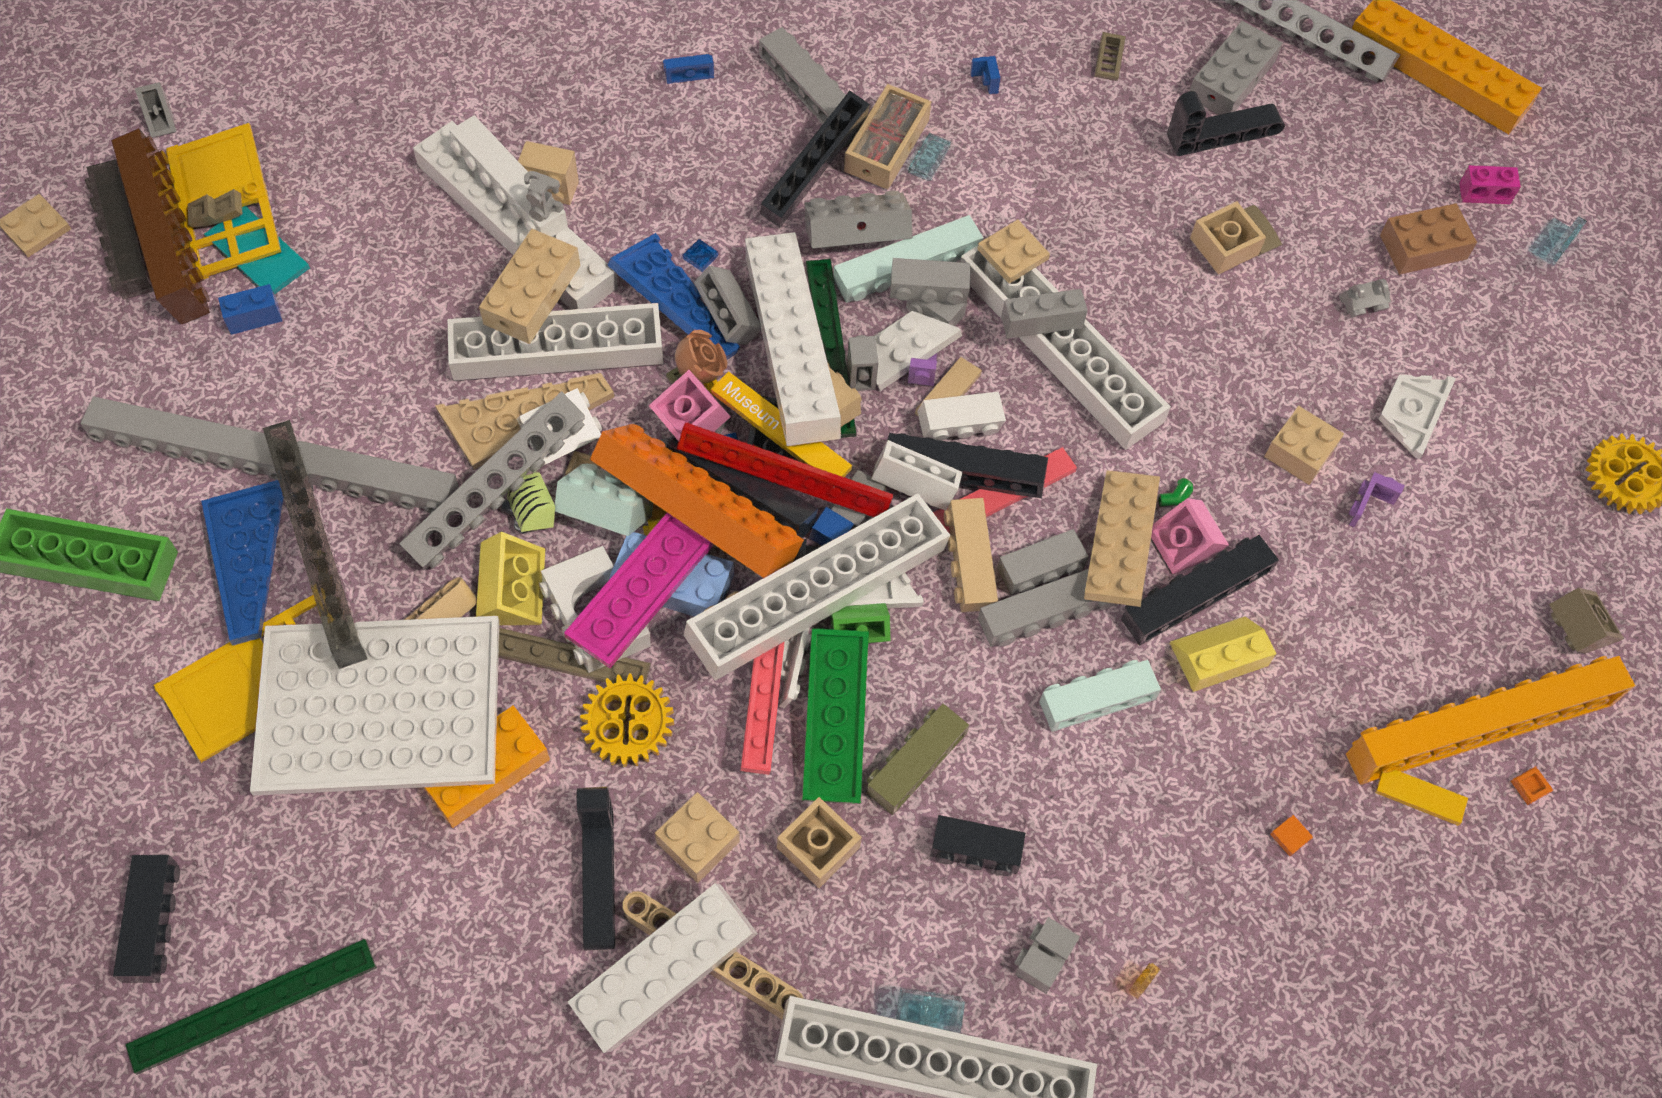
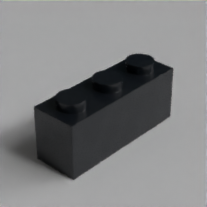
M938 815L930 857H935L936 861L942 864L959 862L964 863L965 867L971 870L988 868L993 869L994 873L998 875L1011 876L1012 874H1017L1021 866L1026 833Z

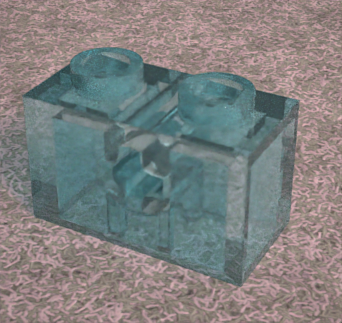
M900 987L896 1019L961 1033L965 1001L961 996Z

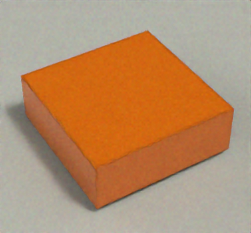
M1536 766L1510 781L1527 805L1554 791Z
M1294 815L1270 834L1289 857L1313 838Z

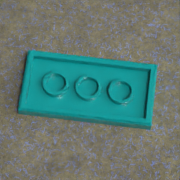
M244 206L242 207V215L232 219L233 228L258 220L259 218ZM218 223L204 233L205 237L225 231L224 223ZM265 227L235 236L239 254L269 244ZM279 236L280 253L237 265V268L257 287L270 284L274 294L310 269L309 264ZM227 238L212 242L213 246L226 258L231 257Z

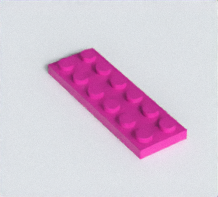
M666 513L564 632L565 638L608 668H611L714 544L669 513Z

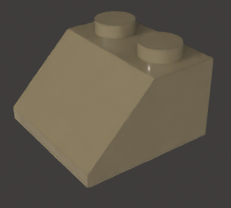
M1578 587L1549 604L1553 610L1551 613L1552 619L1559 627H1563L1567 634L1565 640L1573 651L1576 650L1579 653L1586 654L1624 639L1595 591Z

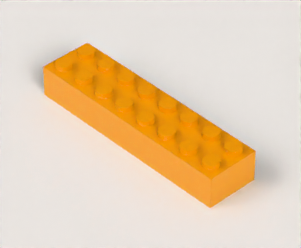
M1373 0L1358 16L1352 26V29L1400 54L1393 67L1508 135L1529 111L1542 90V87L1392 0Z

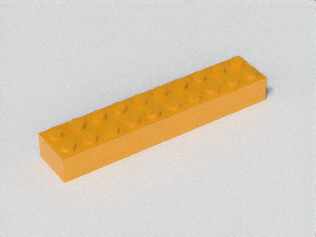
M1601 656L1591 661L1590 665L1582 666L1581 663L1575 664L1561 674L1553 671L1540 677V680L1535 682L1527 679L1519 682L1514 686L1515 688L1509 690L1506 687H1501L1483 698L1480 695H1475L1457 706L1455 703L1446 704L1440 707L1438 712L1430 714L1429 711H1423L1414 715L1412 720L1405 722L1403 719L1394 720L1383 729L1378 730L1377 727L1368 728L1360 733L1361 737L1352 742L1353 746L1346 753V756L1359 784L1362 785L1380 779L1382 771L1383 773L1395 770L1404 772L1611 707L1636 685L1620 656L1609 659L1606 656Z

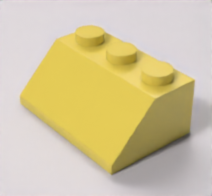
M500 532L482 541L480 547L476 617L498 616L499 625L542 624L543 594L539 583L543 582L541 571L544 570L545 548L504 532Z
M1242 617L1170 642L1193 692L1267 667L1276 655L1265 630L1247 617Z

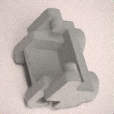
M529 171L524 175V183L526 185L530 183L526 198L531 203L529 214L533 219L541 222L543 219L546 220L551 212L560 213L563 210V203L552 199V193L547 191L552 189L553 193H558L560 187L558 180L535 171Z
M1385 279L1354 285L1339 295L1341 302L1345 303L1347 314L1350 313L1351 318L1366 314V309L1373 308L1374 312H1379L1390 308V292Z

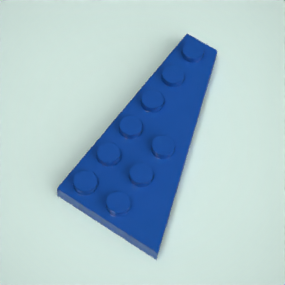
M657 233L610 258L607 265L648 301L658 303L659 310L687 334L694 330L708 332L712 335L709 339L714 345L717 343L721 345L727 360L737 354L740 346L738 343L726 342L708 307L701 301L698 289L682 267L676 266L673 263L671 252L668 249H663L659 244L660 238Z
M284 479L201 500L227 631L232 645L261 638L286 486Z

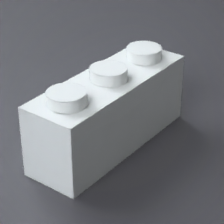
M999 392L924 400L917 411L923 437L941 441L953 436L968 438L977 433L992 435L997 433L1006 421Z
M888 440L876 462L871 479L908 496L919 494L924 502L946 510L959 488L962 472Z

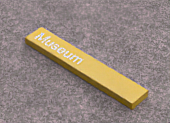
M729 371L711 388L712 395L798 461L845 477L852 470V465L822 442L786 446L779 409Z

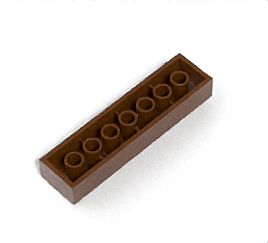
M139 128L111 140L156 300L181 325L209 314L210 310L207 302L210 301V298L201 283L204 281V277L199 268L196 267L195 262L198 261V257L189 243L192 241V237L184 226L186 217L178 206L181 200L172 185L175 183V180L167 168L169 160L163 150L159 151L151 136L146 137Z

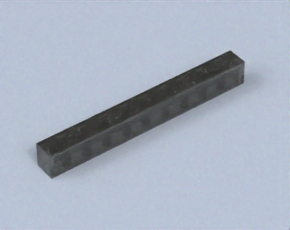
M287 420L263 428L331 654L339 669L367 660L368 658L300 443L291 421Z

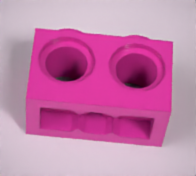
M1469 165L1459 182L1461 199L1464 203L1511 204L1521 188L1517 167Z

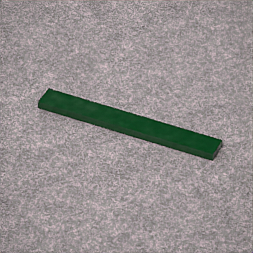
M831 259L806 261L810 295L826 360L829 367L835 373H840L845 383L850 387ZM855 419L841 426V438L856 437Z
M367 940L358 941L125 1044L134 1074H141L377 969Z

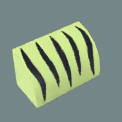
M540 472L526 475L523 477L525 483L517 491L513 492L510 490L507 494V500L510 503L521 532L553 528L555 505Z

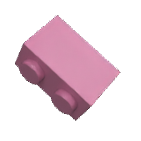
M690 370L683 374L649 405L678 441L685 422L715 432L731 417Z
M1187 498L1153 524L1151 538L1172 574L1207 561L1229 546L1201 500Z

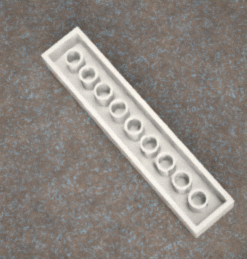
M451 121L413 147L417 164L514 255L529 231L521 218L518 220L514 217L508 204L499 201L494 189L491 186H485L480 178V174L476 170L472 171L467 166L465 158L453 151L450 145L452 139L449 130L457 125ZM566 227L552 236L578 247L581 266L559 298L571 310L592 308L618 289L616 272L572 230Z
M794 232L746 238V262L786 446L841 439V416L796 234Z
M978 246L961 256L960 262L970 263V287L1000 318L1005 299L1059 292L1036 268L1008 284L978 251ZM1086 319L1083 328L1019 337L1125 450L1165 422L1171 406Z
M916 494L687 620L684 637L716 681L944 551L950 534L921 496Z
M790 996L786 1001L773 1064L922 1098H1093L1097 1064L793 996Z

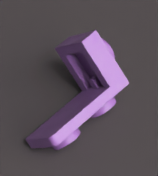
M937 353L929 359L911 358L908 383L934 386Z
M1376 472L1373 473L1369 481L1364 479L1357 493L1362 495L1360 501H1354L1348 514L1353 516L1349 525L1355 527L1363 514L1370 495L1394 505L1405 485L1391 477H1385Z

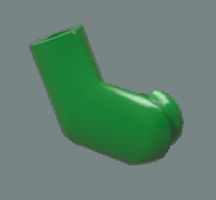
M1187 478L1179 479L1173 493L1158 495L1159 506H1178L1193 493V483Z

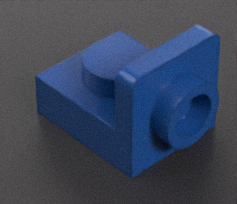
M996 56L973 58L970 70L971 77L982 76V83L984 86L987 85L989 94H998L1001 78Z

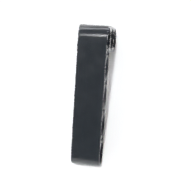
M1189 91L1177 99L1168 127L1167 137L1175 154L1183 156L1277 135L1283 131L1285 123L1275 104H1266L1206 118V111L1198 94L1195 91Z
M608 786L577 788V814L582 827L584 951L615 949L613 805Z

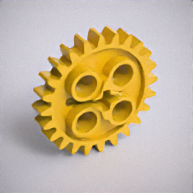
M1623 433L1617 438L1611 435L1607 440L1603 439L1591 451V455L1587 459V462L1590 464L1586 467L1585 471L1591 473L1587 480L1595 481L1591 489L1600 490L1601 493L1598 498L1606 496L1608 498V506L1613 502L1616 503L1617 511H1620L1624 506L1628 514H1631L1636 509L1640 515L1645 510L1650 513L1656 507L1660 508L1662 506V457L1660 456L1662 449L1655 451L1653 449L1655 446L1654 442L1646 445L1645 437L1636 441L1634 434H1631L1627 440ZM1643 462L1647 463L1638 472L1631 474L1623 483L1615 485L1624 475L1631 473L1638 465Z
M629 673L627 681H623L618 674L614 684L607 678L606 688L596 685L597 696L588 694L592 704H583V709L588 714L580 715V719L588 724L583 725L581 731L582 733H590L584 740L586 744L595 742L591 747V751L596 753L601 750L600 759L602 761L611 756L610 762L613 766L618 759H621L623 767H626L628 760L631 759L634 765L638 766L640 757H643L648 763L650 762L648 753L652 752L658 756L660 754L657 746H667L663 736H672V731L667 726L674 725V719L667 716L672 715L674 711L673 707H665L670 703L669 697L660 698L664 693L663 688L660 687L653 690L655 686L654 681L651 680L645 685L642 675L636 682L633 681L631 673ZM631 696L630 714L632 720L629 721V742L627 745H624L625 726L623 721L626 719V698ZM617 700L622 703L621 707L616 711L607 709V705L611 701ZM640 702H648L650 704V708L645 712H638L635 709ZM610 728H616L620 731L619 735L614 739L604 737L606 731ZM640 729L649 732L644 740L633 738L634 733Z

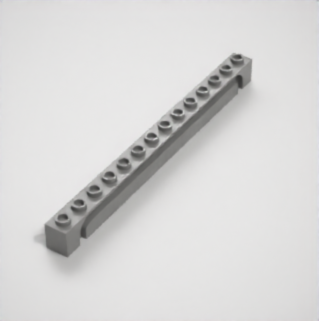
M94 396L80 423L88 437L98 442H103L104 440L113 441L122 447H129L131 445L149 453H154L155 451L164 452L172 458L187 457L199 464L210 462L227 470H231L233 467L242 469L250 475L265 474L274 480H293L301 486L316 485L328 492L339 490L346 492L352 497H371L379 503L394 502L407 509H413L414 507L422 508L428 513L435 511L459 488L456 475L452 473Z

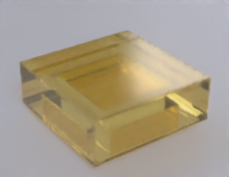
M1149 963L1131 986L1129 993L1138 999L1160 971V968L1153 963Z

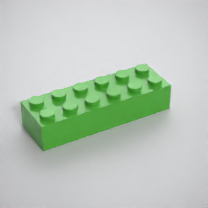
M7 508L0 522V573L160 601L178 554L169 537Z

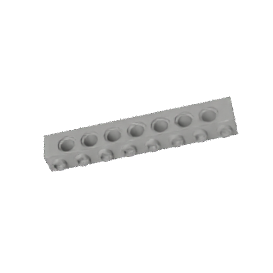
M1223 0L1235 6L1236 2L1243 5L1242 11L1254 17L1256 13L1264 16L1263 22L1274 28L1276 24L1284 27L1283 33L1293 38L1297 35L1305 38L1303 43L1313 49H1316L1317 45L1324 48L1323 54L1334 60L1339 56L1346 60L1344 65L1354 71H1357L1358 68L1367 71L1365 76L1375 82H1378L1379 78L1384 81L1386 80L1400 54L1298 0H1272L1271 8L1265 11L1261 7L1263 0ZM1287 8H1291L1293 12L1292 18L1288 21H1283L1281 17L1282 12ZM1306 19L1313 21V28L1309 32L1302 30V23ZM1326 30H1332L1334 33V38L1329 43H1324L1322 40V35ZM1347 41H1353L1355 45L1353 52L1350 54L1343 52V45ZM1370 51L1374 52L1376 57L1374 63L1366 65L1363 62L1364 55Z
M561 391L399 544L424 569H427L429 566L432 569L435 568L445 558L442 554L448 548L455 549L465 539L463 534L470 528L472 530L478 528L485 520L484 514L490 509L493 511L498 509L505 502L503 497L510 490L515 492L525 483L523 477L530 471L533 473L537 472L545 464L543 459L550 452L553 455L556 454L565 445L563 440L570 433L574 436L585 426L583 423L585 414ZM552 420L562 421L564 426L559 432H552L548 429V425ZM534 438H539L544 442L543 447L538 451H532L528 448L529 442ZM513 457H520L524 461L523 466L518 470H512L508 467V463ZM493 476H501L503 478V485L498 489H492L488 485L490 478ZM475 494L481 495L483 497L482 505L478 508H471L468 505L469 498ZM455 513L461 514L463 517L462 524L458 527H450L448 524L449 517ZM435 532L441 533V544L436 547L429 546V536Z

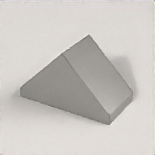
M158 82L135 88L151 137L176 132L171 107L161 83Z

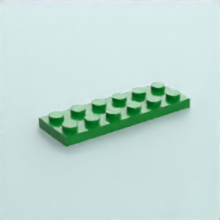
M812 629L802 801L814 802L820 797L825 803L861 804L869 631Z

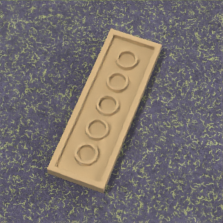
M1106 470L1085 588V600L1141 607L1160 476Z

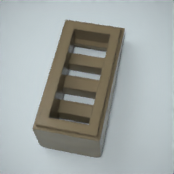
M1102 32L1094 77L1118 81L1126 36ZM1105 46L1117 48V50L1107 49ZM1104 53L1116 55V58L1104 56ZM1102 60L1113 62L1115 65L1102 63ZM1101 68L1114 70V73L1101 71Z

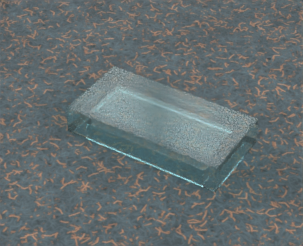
M929 133L910 164L908 173L931 181L950 149L951 141Z

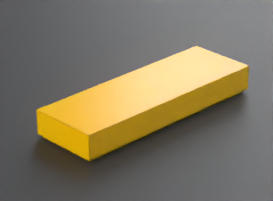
M1398 770L1389 773H1383L1382 771L1375 791L1376 794L1457 826L1462 823L1468 798Z

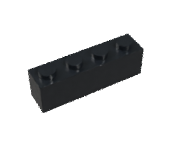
M132 855L113 977L122 983H160L161 974L166 971L165 943H169L171 939V925L168 924L170 913L174 912L176 906L173 888L174 883H177L180 878V867L170 855Z

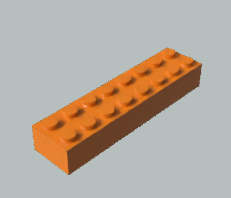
M629 424L602 431L590 460L763 578L793 563L804 539L796 535L797 533L794 529L781 525L774 520L773 515L766 511H760L752 505L749 499L738 496L730 491V487L727 484L714 480L708 476L709 474L706 470L693 466L687 462L685 456L672 452L665 447L664 442L645 434L644 429L640 426Z

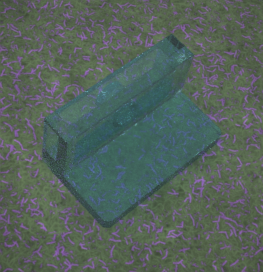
M1578 216L1569 227L1553 218L1529 248V251L1554 266L1578 236L1587 221Z

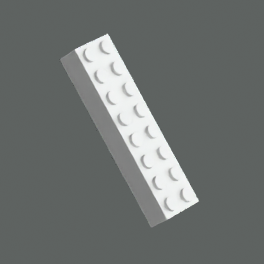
M658 303L551 311L530 344L483 325L482 317L448 319V355L453 380L663 364Z

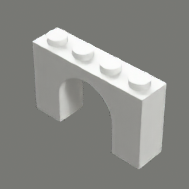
M603 546L541 571L543 581L539 583L541 592L545 598L550 597L553 603L550 607L555 619H561L564 624L562 627L563 634L578 617L574 611L578 600L586 593L605 586L609 581L614 566ZM647 627L641 631L619 659L651 647L650 632ZM574 644L576 649H573L575 658L579 665H585L588 673L605 666Z

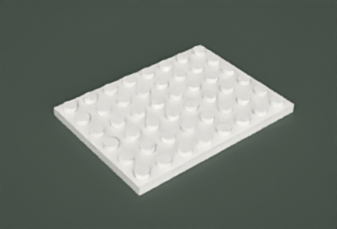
M498 616L265 626L250 786L252 795L495 784L499 654Z

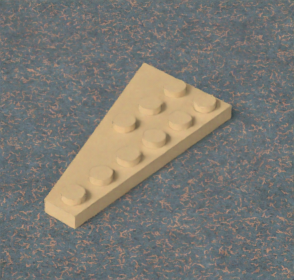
M597 373L571 378L565 383L553 385L551 382L542 384L543 387L528 390V387L490 394L484 399L474 401L465 399L460 400L459 404L449 406L439 404L435 405L470 465L475 470L484 465L521 430L516 420L519 416L552 401L561 391L564 394L578 389L579 393L583 392L590 404L588 410L614 398V392L603 375Z

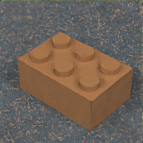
M1457 203L1388 218L1380 234L1399 275L1467 260L1477 244Z

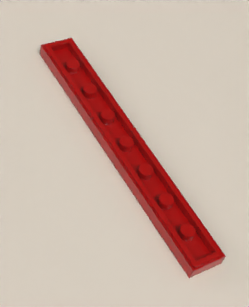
M685 422L677 447L679 450L871 517H876L887 511L894 495Z

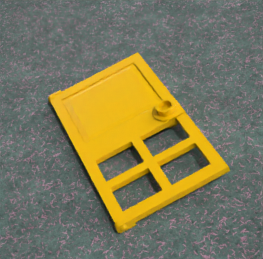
M250 123L180 146L174 145L166 148L171 174L175 180V183H173L174 188L181 200L178 206L186 217L184 226L192 237V241L189 243L198 257V261L195 262L196 267L199 268L204 279L238 267L237 265L253 262L281 252ZM235 189L241 193L242 207L253 203L260 204L263 218L234 228L232 219L223 222L225 231L196 240L194 227L189 226L187 204L205 195L215 199ZM265 227L269 244L239 254L235 236ZM227 238L231 257L202 266L198 249L213 245V241Z
M321 589L312 596L264 622L261 637L264 636L265 626L296 625L293 620L294 618L317 605L329 623L344 622L332 606L328 593ZM260 638L237 645H232L229 642L154 684L155 691L166 702L201 763L256 731L263 642Z

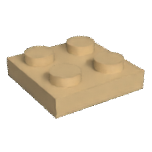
M40 194L0 219V228L27 257H30L71 230L69 224Z
M1019 220L1014 221L979 242L977 247L978 251L1008 284L1046 262L1050 256V253Z

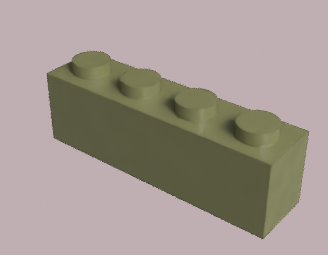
M944 703L937 710L932 708L924 717L923 722L925 723L919 730L916 728L912 729L904 740L906 744L900 750L895 748L886 758L887 764L882 770L875 769L867 779L869 783L867 794L891 815L897 812L967 735L969 724Z

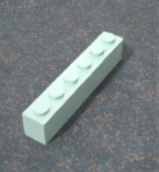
M968 215L912 236L910 239H904L835 265L834 282L846 303L853 300L860 301L871 293L883 292L891 286L893 258L956 262L961 259L963 254L978 246V243L983 241V236L971 216Z

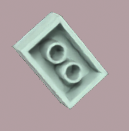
M581 464L558 481L555 512L626 536L631 535L652 517L653 502L609 472L598 469L594 464Z

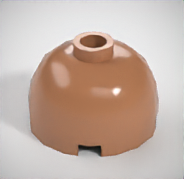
M703 330L692 331L678 343L675 351V361L679 373L683 375L690 370L702 384L716 380L727 369V359L723 348L719 343L714 345L709 339L712 335Z

